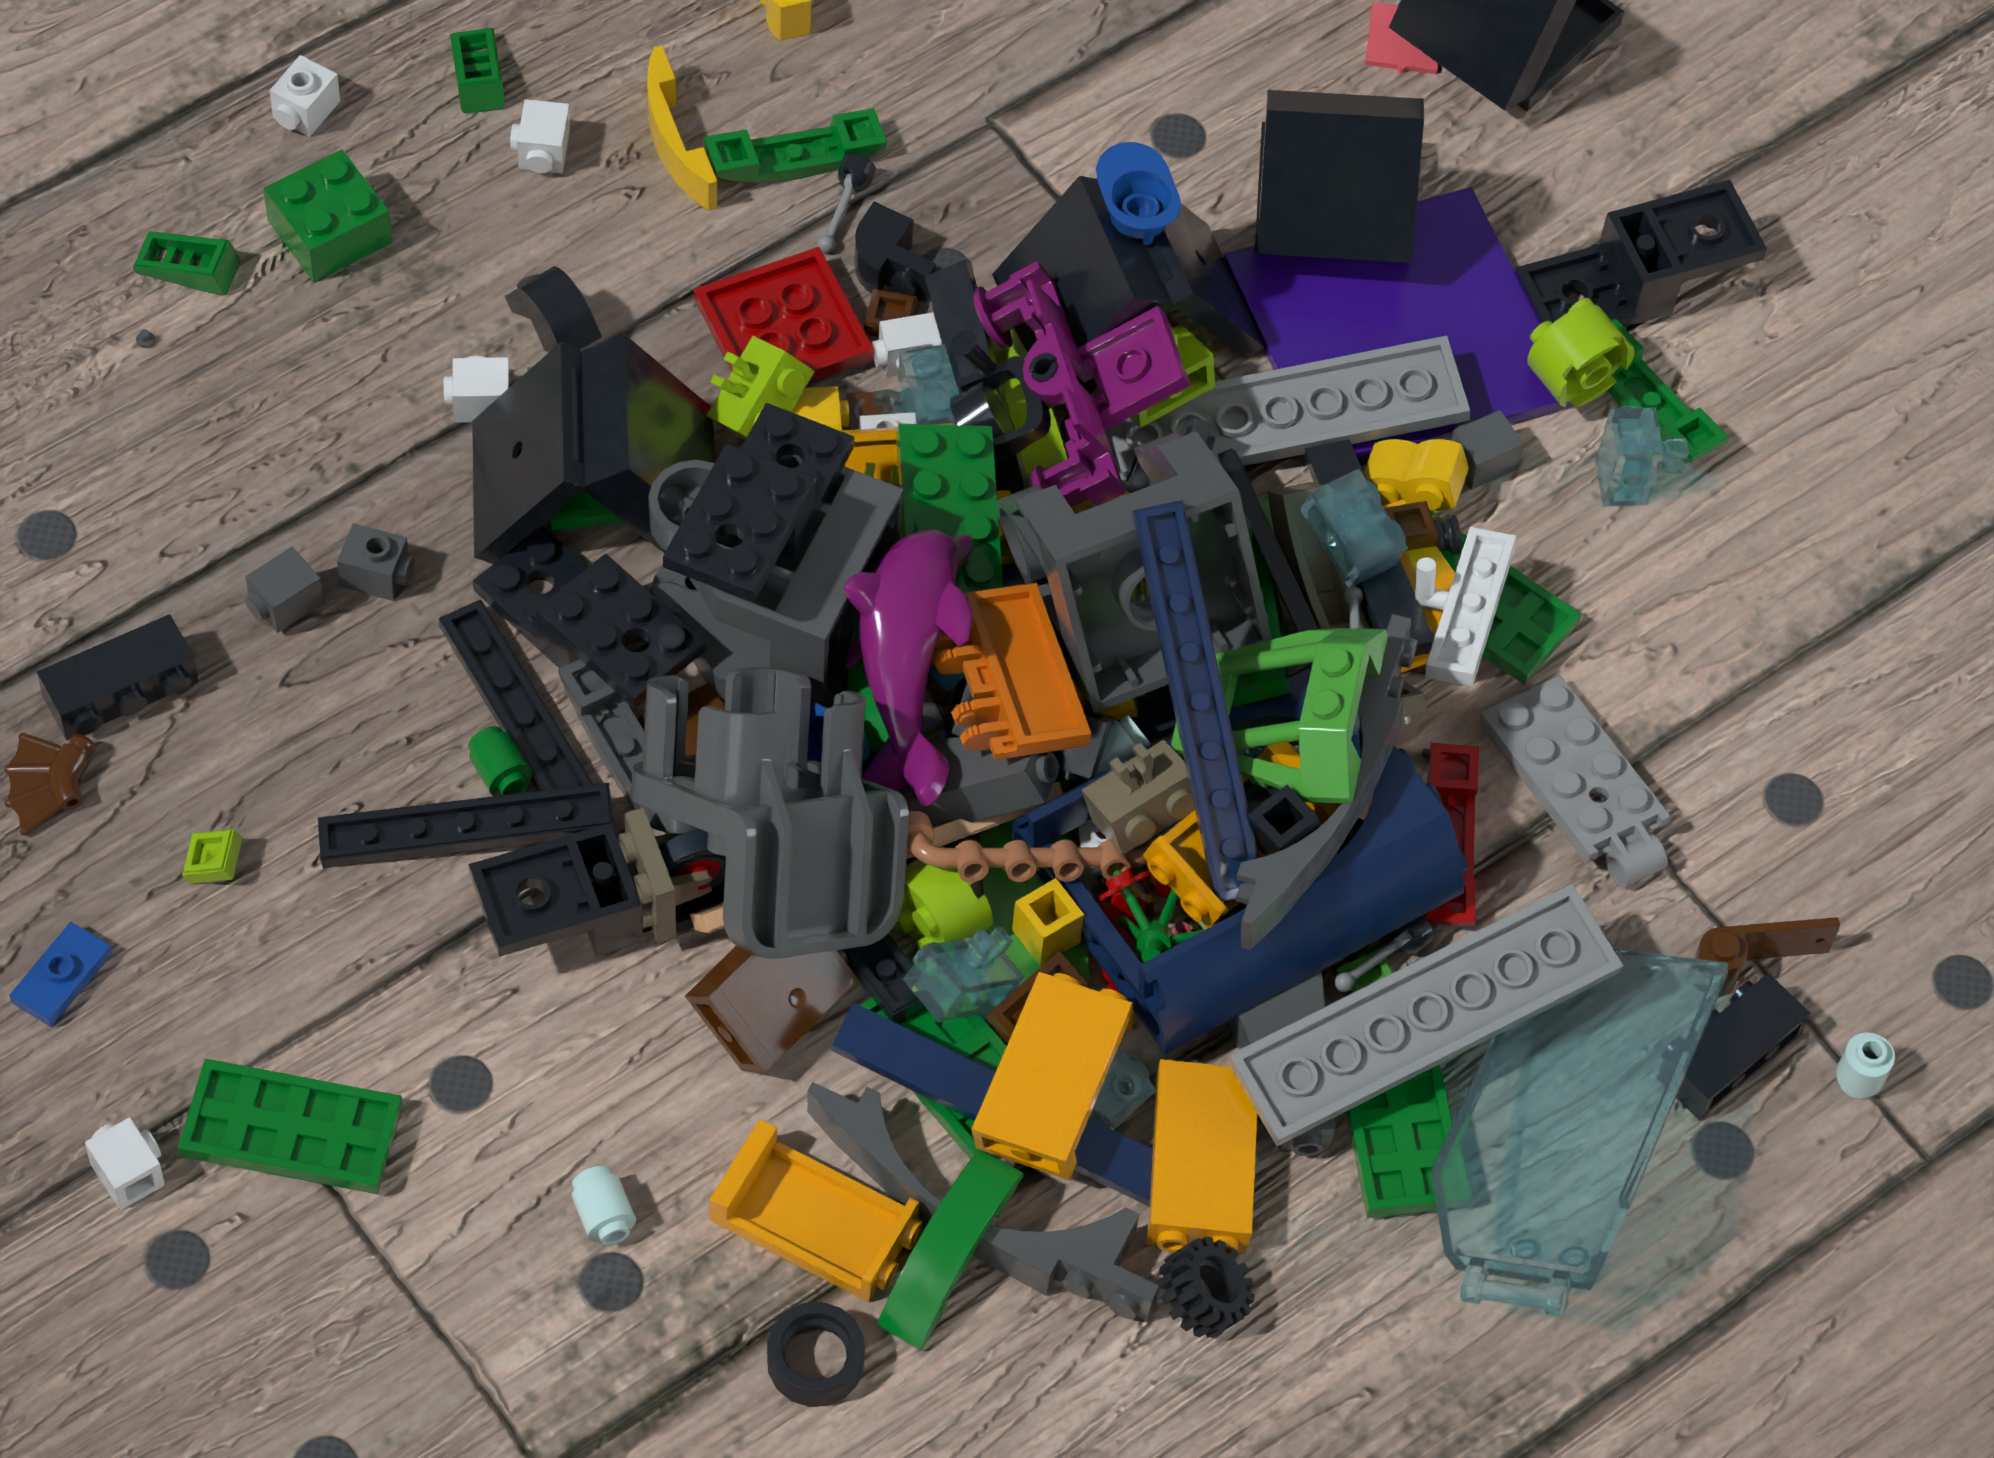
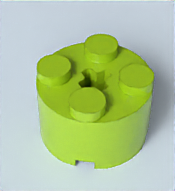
M1584 298L1576 302L1567 314L1560 317L1554 323L1546 321L1533 330L1530 339L1534 344L1529 351L1527 363L1561 406L1566 407V402L1570 401L1574 407H1578L1596 399L1616 382L1612 374L1620 365L1627 370L1634 357V348L1598 305H1594L1589 298Z
M916 859L906 866L903 906L893 929L900 936L908 933L916 943L922 958L925 961L930 958L936 964L990 928L993 924V915L985 894L977 899L969 886L974 882L962 880L957 868L933 867Z

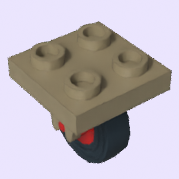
M643 807L625 813V833L619 834V842L642 904L643 928L651 926L657 943L676 938L675 906L711 892L712 888L725 881L726 856L712 853L707 849L708 832L701 829L688 831L683 834L669 833L654 836Z

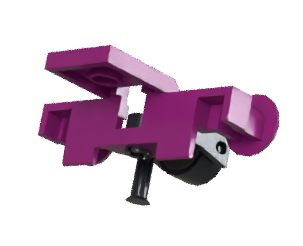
M1038 261L1010 275V280L989 291L985 290L982 286L975 289L973 295L975 311L982 327L995 344L1001 348L1012 347L1013 341L1010 330L1024 322L1035 332L1037 341L1027 353L1025 360L1019 356H1013L996 364L978 346L975 335L972 332L963 331L954 337L951 343L952 352L963 356L977 371L956 380L958 387L963 391L950 399V406L956 424L992 426L996 469L1030 444L1045 437L1051 427L1049 409L1058 404L1066 403L1070 418L1064 421L1070 437V441L1065 443L1069 458L1047 470L1041 465H1036L1031 473L1032 486L1039 485L1041 489L1056 485L1071 508L1088 499L1095 506H1098L1125 494L1126 492L1105 430L1191 386L1166 314L1159 306H1156L1077 348L1054 279ZM1076 374L1083 382L1094 378L1100 395L1093 398L1078 382ZM1010 379L1019 380L1027 402L1026 422L1019 429L1015 428L1005 403L996 391L997 388Z

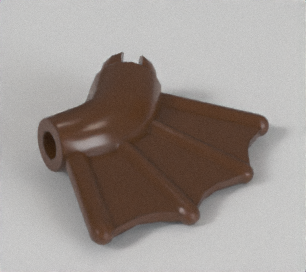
M26 733L19 734L17 752L4 768L10 779V792L4 804L6 807H11L18 814L21 835L26 836L61 808L72 810L82 804L83 797L79 789V782L90 763L88 757L95 751L94 743L86 736L75 734L71 737L69 744L64 743L62 746Z

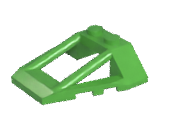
M1357 628L1307 630L1217 653L1216 659L1228 715L1230 714L1239 675L1313 663L1300 721L1232 731L1236 750L1299 740L1300 769L1237 753L1241 775L1248 777L1251 783L1264 788L1270 785L1282 789L1288 785L1303 802L1352 804L1361 759L1351 739L1365 676L1380 675L1388 638L1387 630ZM1176 722L1171 748L1184 759Z

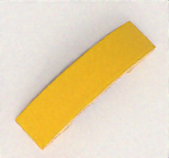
M663 46L653 47L647 74V105L649 127L655 148L668 173L688 196L708 211L717 209V179L704 147L689 151L685 150L669 108L676 106V78Z

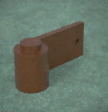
M1839 917L1724 926L1710 929L1703 935L1690 966L1689 978L1691 983L1700 993L1708 997H1721L1734 989L1746 960L1829 953L1840 928Z

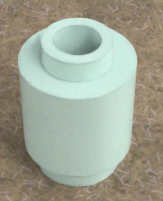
M1865 1032L1852 1037L1836 1069V1077L1841 1089L1847 1095L1857 1099L1876 1095L1883 1088L1894 1065L1895 1053L1893 1047L1884 1037L1875 1033Z
M595 1166L579 1173L572 1181L574 1190L571 1197L589 1240L601 1242L603 1245H613L626 1239L630 1234V1229L636 1223V1217L619 1177L612 1174L607 1166Z

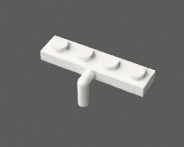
M1470 527L1449 592L1435 589L1436 562L1431 558H1421L1418 560L1415 597L1421 606L1443 610L1427 660L1426 678L1473 687L1514 555L1516 535Z

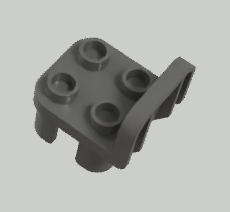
M747 667L733 669L726 677L724 710L714 706H705L700 709L696 754L685 755L688 683L686 680L675 675L649 679L646 692L643 761L633 766L631 799L635 803L650 809L651 828L676 834L699 829L708 832L707 849L712 853L726 856L723 922L730 940L739 948L762 958L781 959L867 946L885 937L897 922L903 906L909 811L906 800L898 791L861 778L866 698L853 691H844L835 695L834 706L827 708L824 713L820 763L807 758L811 683L809 678L799 672L780 668Z

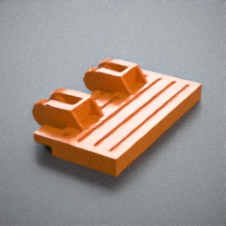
M1037 583L965 593L973 614L969 638L959 647L941 632L934 648L935 652H940L933 659L939 674H965L973 700L961 702L951 711L957 726H961V728L969 726L960 735L965 750L970 752L978 749L980 751L991 749L994 760L1089 746L1091 731Z

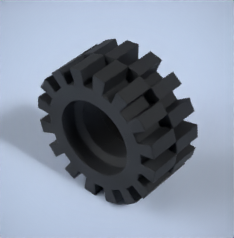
M1207 1236L1202 1239H1195L1164 1260L1165 1263L1160 1266L1158 1272L1163 1275L1158 1280V1288L1167 1291L1166 1294L1161 1296L1164 1305L1171 1303L1173 1310L1169 1312V1315L1173 1320L1178 1317L1183 1319L1180 1325L1182 1329L1187 1332L1193 1328L1194 1336L1202 1337L1206 1334V1337L1210 1338L1245 1319L1244 1317L1249 1315L1252 1310L1249 1305L1254 1302L1255 1294L1247 1291L1254 1287L1252 1278H1245L1243 1275L1245 1271L1249 1270L1245 1262L1239 1265L1236 1263L1235 1259L1239 1254L1233 1248L1225 1252V1242L1219 1239L1213 1243V1238ZM1202 1280H1203V1281L1206 1283V1285L1208 1286L1211 1295L1208 1293V1291H1207L1206 1288L1204 1287V1285H1203V1283H1202Z

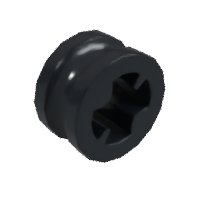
M1446 514L1443 520H1439L1436 515L1432 516L1438 532L1437 548L1442 555L1445 551H1449L1452 556L1460 554L1461 533L1455 514Z

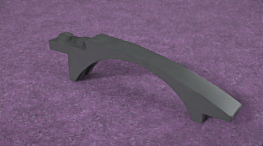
M1392 614L1387 628L1388 638L1380 675L1365 676L1354 725L1360 748L1361 764L1352 804L1342 803L1317 830L1286 849L1262 858L1241 862L1237 873V880L1246 883L1240 884L1236 902L1247 904L1241 923V948L1251 950L1284 918L1332 861L1372 797L1402 728L1404 700H1400L1404 678H1400L1399 675L1402 667H1411L1417 647V640L1410 638L1411 618Z
M812 1082L808 1089V1114L846 1155L898 1203L905 1206L910 1197L919 1201L918 1217L928 1224L942 1201L915 1178L897 1153L888 1134L883 1117L880 1093L866 1087L857 1103ZM1124 1208L1094 1223L1067 1230L1048 1232L1020 1231L990 1224L972 1255L1045 1296L1048 1295L1054 1281L1057 1280L1072 1294L1079 1297L1091 1296L1108 1304V1307L1114 1313L1123 1318L1134 1319L1136 1317L1147 1323L1156 1307L1159 1293L1158 1284L1120 1267L1136 1235L1140 1215L1128 1208Z

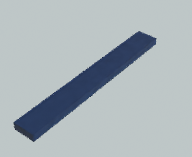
M1183 500L1133 510L1132 515L1212 892L1222 902L1236 899L1240 884L1246 883L1237 880V873L1241 862L1258 859L1259 856L1253 828L1248 816L1249 809Z
M854 1002L830 1049L975 1121L996 1073ZM1089 1118L1075 1150L1077 1164L1074 1170L1150 1207L1153 1149Z

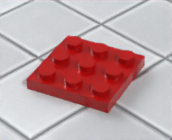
M820 247L694 289V301L723 357H725L727 352L741 357L752 336H755L786 351L813 369L815 372L809 382L874 360V348ZM726 362L727 365H728V367H729V369H730V371L732 372V371H733L732 365H731L730 363Z

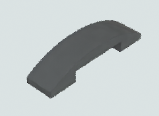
M580 659L558 669V674L567 695L602 762L633 809L643 808L644 806L635 803L631 799L633 766L643 761L644 730L627 701ZM644 807L645 813L650 823V809Z

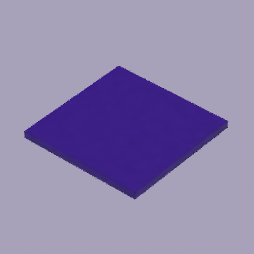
M1472 187L1417 201L1412 263L1257 254L1255 245L1224 253L1225 262L1265 346L1263 349L1273 370L1447 335L1470 408V419L1478 420L1501 410L1509 423L1512 424L1573 407L1570 401L1566 402V407L1561 406L1528 366L1527 357L1534 344L1530 339V335L1541 323ZM1462 422L1352 444L1360 466L1367 464L1374 444L1379 441L1400 439L1419 444L1433 439L1451 440L1453 430Z

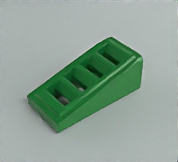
M494 28L450 34L461 111L463 113H474L504 108L505 98ZM488 48V50L462 53L463 51H470V50H478V49Z
M149 231L133 269L138 274L207 293L227 295L239 268L240 258L230 240ZM162 249H166L167 252L163 261L158 262L157 260ZM180 253L183 254L180 263L176 264ZM198 258L201 259L199 265L195 266Z

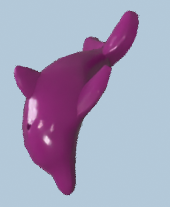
M936 529L921 530L895 542L879 559L872 573L860 572L854 574L843 587V591L851 604L860 612V631L852 641L844 664L850 670L863 658L868 685L875 706L889 736L882 748L865 768L861 778L895 791L907 786L916 792V796L922 806H929L938 798L945 786L950 770L945 756L922 734L923 703L934 648L941 632L959 647L963 645L969 638L973 620L968 597L956 586V576L974 550V539L970 534H959L950 537Z

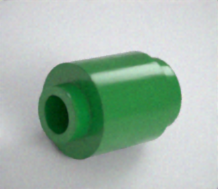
M491 726L479 731L471 738L468 744L470 750L469 759L492 796L523 793L528 788L529 782L533 777V769L510 733L503 732L500 727Z

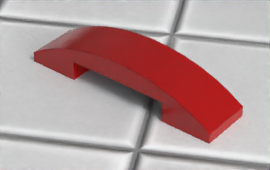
M1432 742L1430 745L1427 783H1431L1438 791L1443 807L1449 814L1458 847L1463 852L1468 864V870L1463 872L1464 893L1424 914L1426 920L1431 924L1474 927L1476 878H1473L1475 797L1478 791L1479 746Z

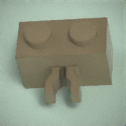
M1164 739L1149 749H1146L1142 743L1134 746L1133 750L1136 757L1124 764L1118 757L1111 760L1109 763L1112 771L1082 789L1092 822L1122 855L1145 843L1151 837L1180 819L1187 817L1195 810L1185 762Z

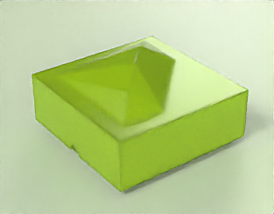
M235 829L192 833L182 876L190 884L233 880L243 837Z

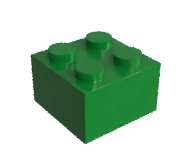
M343 149L263 188L268 222L313 283L392 244L389 210Z

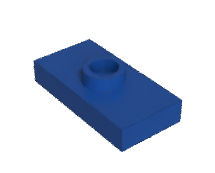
M70 921L9 994L11 1003L52 1027L112 955L111 945Z

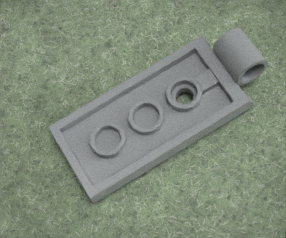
M1561 675L1480 713L1479 724L1585 863L1606 854L1608 871L1613 880L1622 888L1667 867L1668 859L1665 849L1659 839L1650 832L1669 823L1670 814ZM1590 795H1603L1607 800L1597 803L1590 798Z

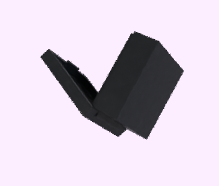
M1401 0L1388 28L1505 111L1517 104L1528 112L1621 25L1624 11L1609 0Z
M1268 90L1266 121L1262 122L1255 233V250H1257V254L1412 263L1424 127V98Z
M1079 176L992 273L996 285L999 286L1010 280V275L1038 261L1054 279L1077 348L1156 306H1159L1165 314L1173 306H1176L1245 359L1265 348L1209 225L1181 203L1182 207L1178 217L1159 235L1154 236L1150 245L1144 246L1141 239L1127 237L1118 232L1114 227L1096 178ZM1024 322L1016 326L1015 329L1028 353L1037 341L1035 332ZM1076 374L1078 382L1091 395L1097 388L1095 379L1092 378L1083 382Z
M625 334L583 351L577 347L560 342L472 421L474 558L491 564L496 563L582 489L665 553L666 550L659 546L651 534L648 499L651 486L664 469L678 462L701 460L715 463L713 420L707 417L711 406ZM522 446V451L518 457L519 450Z

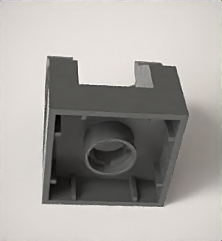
M1197 431L1182 437L1177 433H1172L1135 447L1134 452L1142 469L1149 477L1150 486L1075 514L1056 485L1045 489L1035 485L996 500L998 518L1013 560L1025 584L1037 583L1070 676L1093 713L1168 685L1151 600L1133 601L1130 599L1136 585L1145 577L1132 515L1133 510L1183 500L1215 654L1272 640L1239 489Z
M784 455L777 461L788 468H795L803 463L802 459L796 455ZM701 460L678 462L664 469L653 481L648 497L650 528L652 536L662 549L667 550L715 463ZM844 466L795 558L780 554L754 603L666 569L662 564L654 576L650 586V593L705 641V652L696 658L693 663L706 683L712 686L720 700L725 702L726 677L731 670L747 667H769L791 670L806 675L811 683L810 703H818L826 707V703L830 707L834 706L835 695L847 690L848 668L844 664V660L851 646L854 627L860 614L845 595L843 587L854 574L860 572L872 573L879 559L895 542L900 540L903 488ZM728 534L719 537L716 543L723 548L733 549L740 546L742 540L736 535ZM690 579L697 590L689 589L685 585L686 582Z

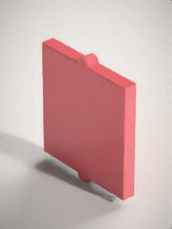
M1372 2L1365 65L1397 69L1399 73H1404L1407 70L1437 74L1438 63L1388 28L1398 5Z

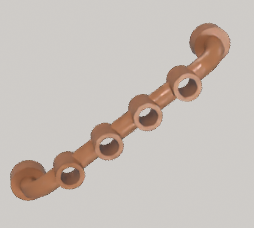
M910 811L907 854H913L921 862L933 867L957 868L960 878L966 882H977L983 879L988 873V868H1005L1009 879L1015 882H1023L1033 877L1036 868L1053 867L1057 879L1065 882L1073 881L1080 877L1084 867H1100L1103 877L1109 880L1113 877V873L1116 870L1123 872L1131 867L1147 865L1148 861L1143 857V854L1154 840L1160 835L1164 836L1170 831V828L1164 829L1124 855L1109 840L1102 842L1098 847H1077L1073 841L1060 840L1055 842L1050 848H1030L1022 840L1008 842L1003 848H982L978 842L967 840L959 843L955 848H938L932 845L935 840V833L930 818L923 812Z

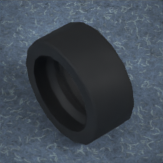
M824 1302L802 1303L787 1310L773 1324L767 1341L768 1374L776 1389L790 1401L808 1407L829 1406L846 1398L859 1383L865 1361L864 1335L856 1320L842 1308ZM817 1329L833 1333L842 1340L846 1348L844 1366L837 1374L826 1379L811 1380L798 1376L789 1368L786 1362L785 1350L789 1340L794 1335L805 1330Z

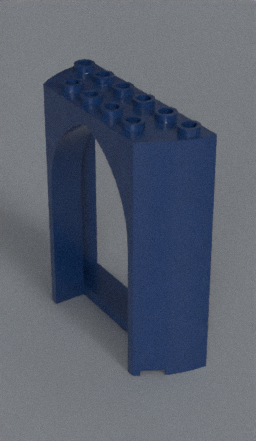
M1312 664L1288 676L1291 693L1231 707L1229 720L1232 731L1300 721ZM1353 730L1351 740L1361 759L1357 735L1355 733V730ZM1172 737L1165 740L1170 746L1172 742ZM1299 740L1288 743L1291 745H1299ZM1394 745L1374 790L1367 816L1357 833L1332 859L1284 918L1251 950L1241 948V923L1245 908L1141 964L1079 878L1069 882L1061 881L1055 876L1053 867L1036 868L1034 876L1042 886L1056 878L1083 912L1081 940L1119 992L1129 1002H1132L1136 1015L1164 1053L1167 1054L1463 894V872L1468 870V864L1463 852L1458 847L1449 814L1443 807L1438 791L1431 783L1425 784L1415 772L1414 764L1408 753L1402 748L1397 749ZM1112 769L1017 818L1011 828L1010 842L1022 840L1030 848H1050L1053 845L1052 840L1092 820L1082 789L1110 773Z

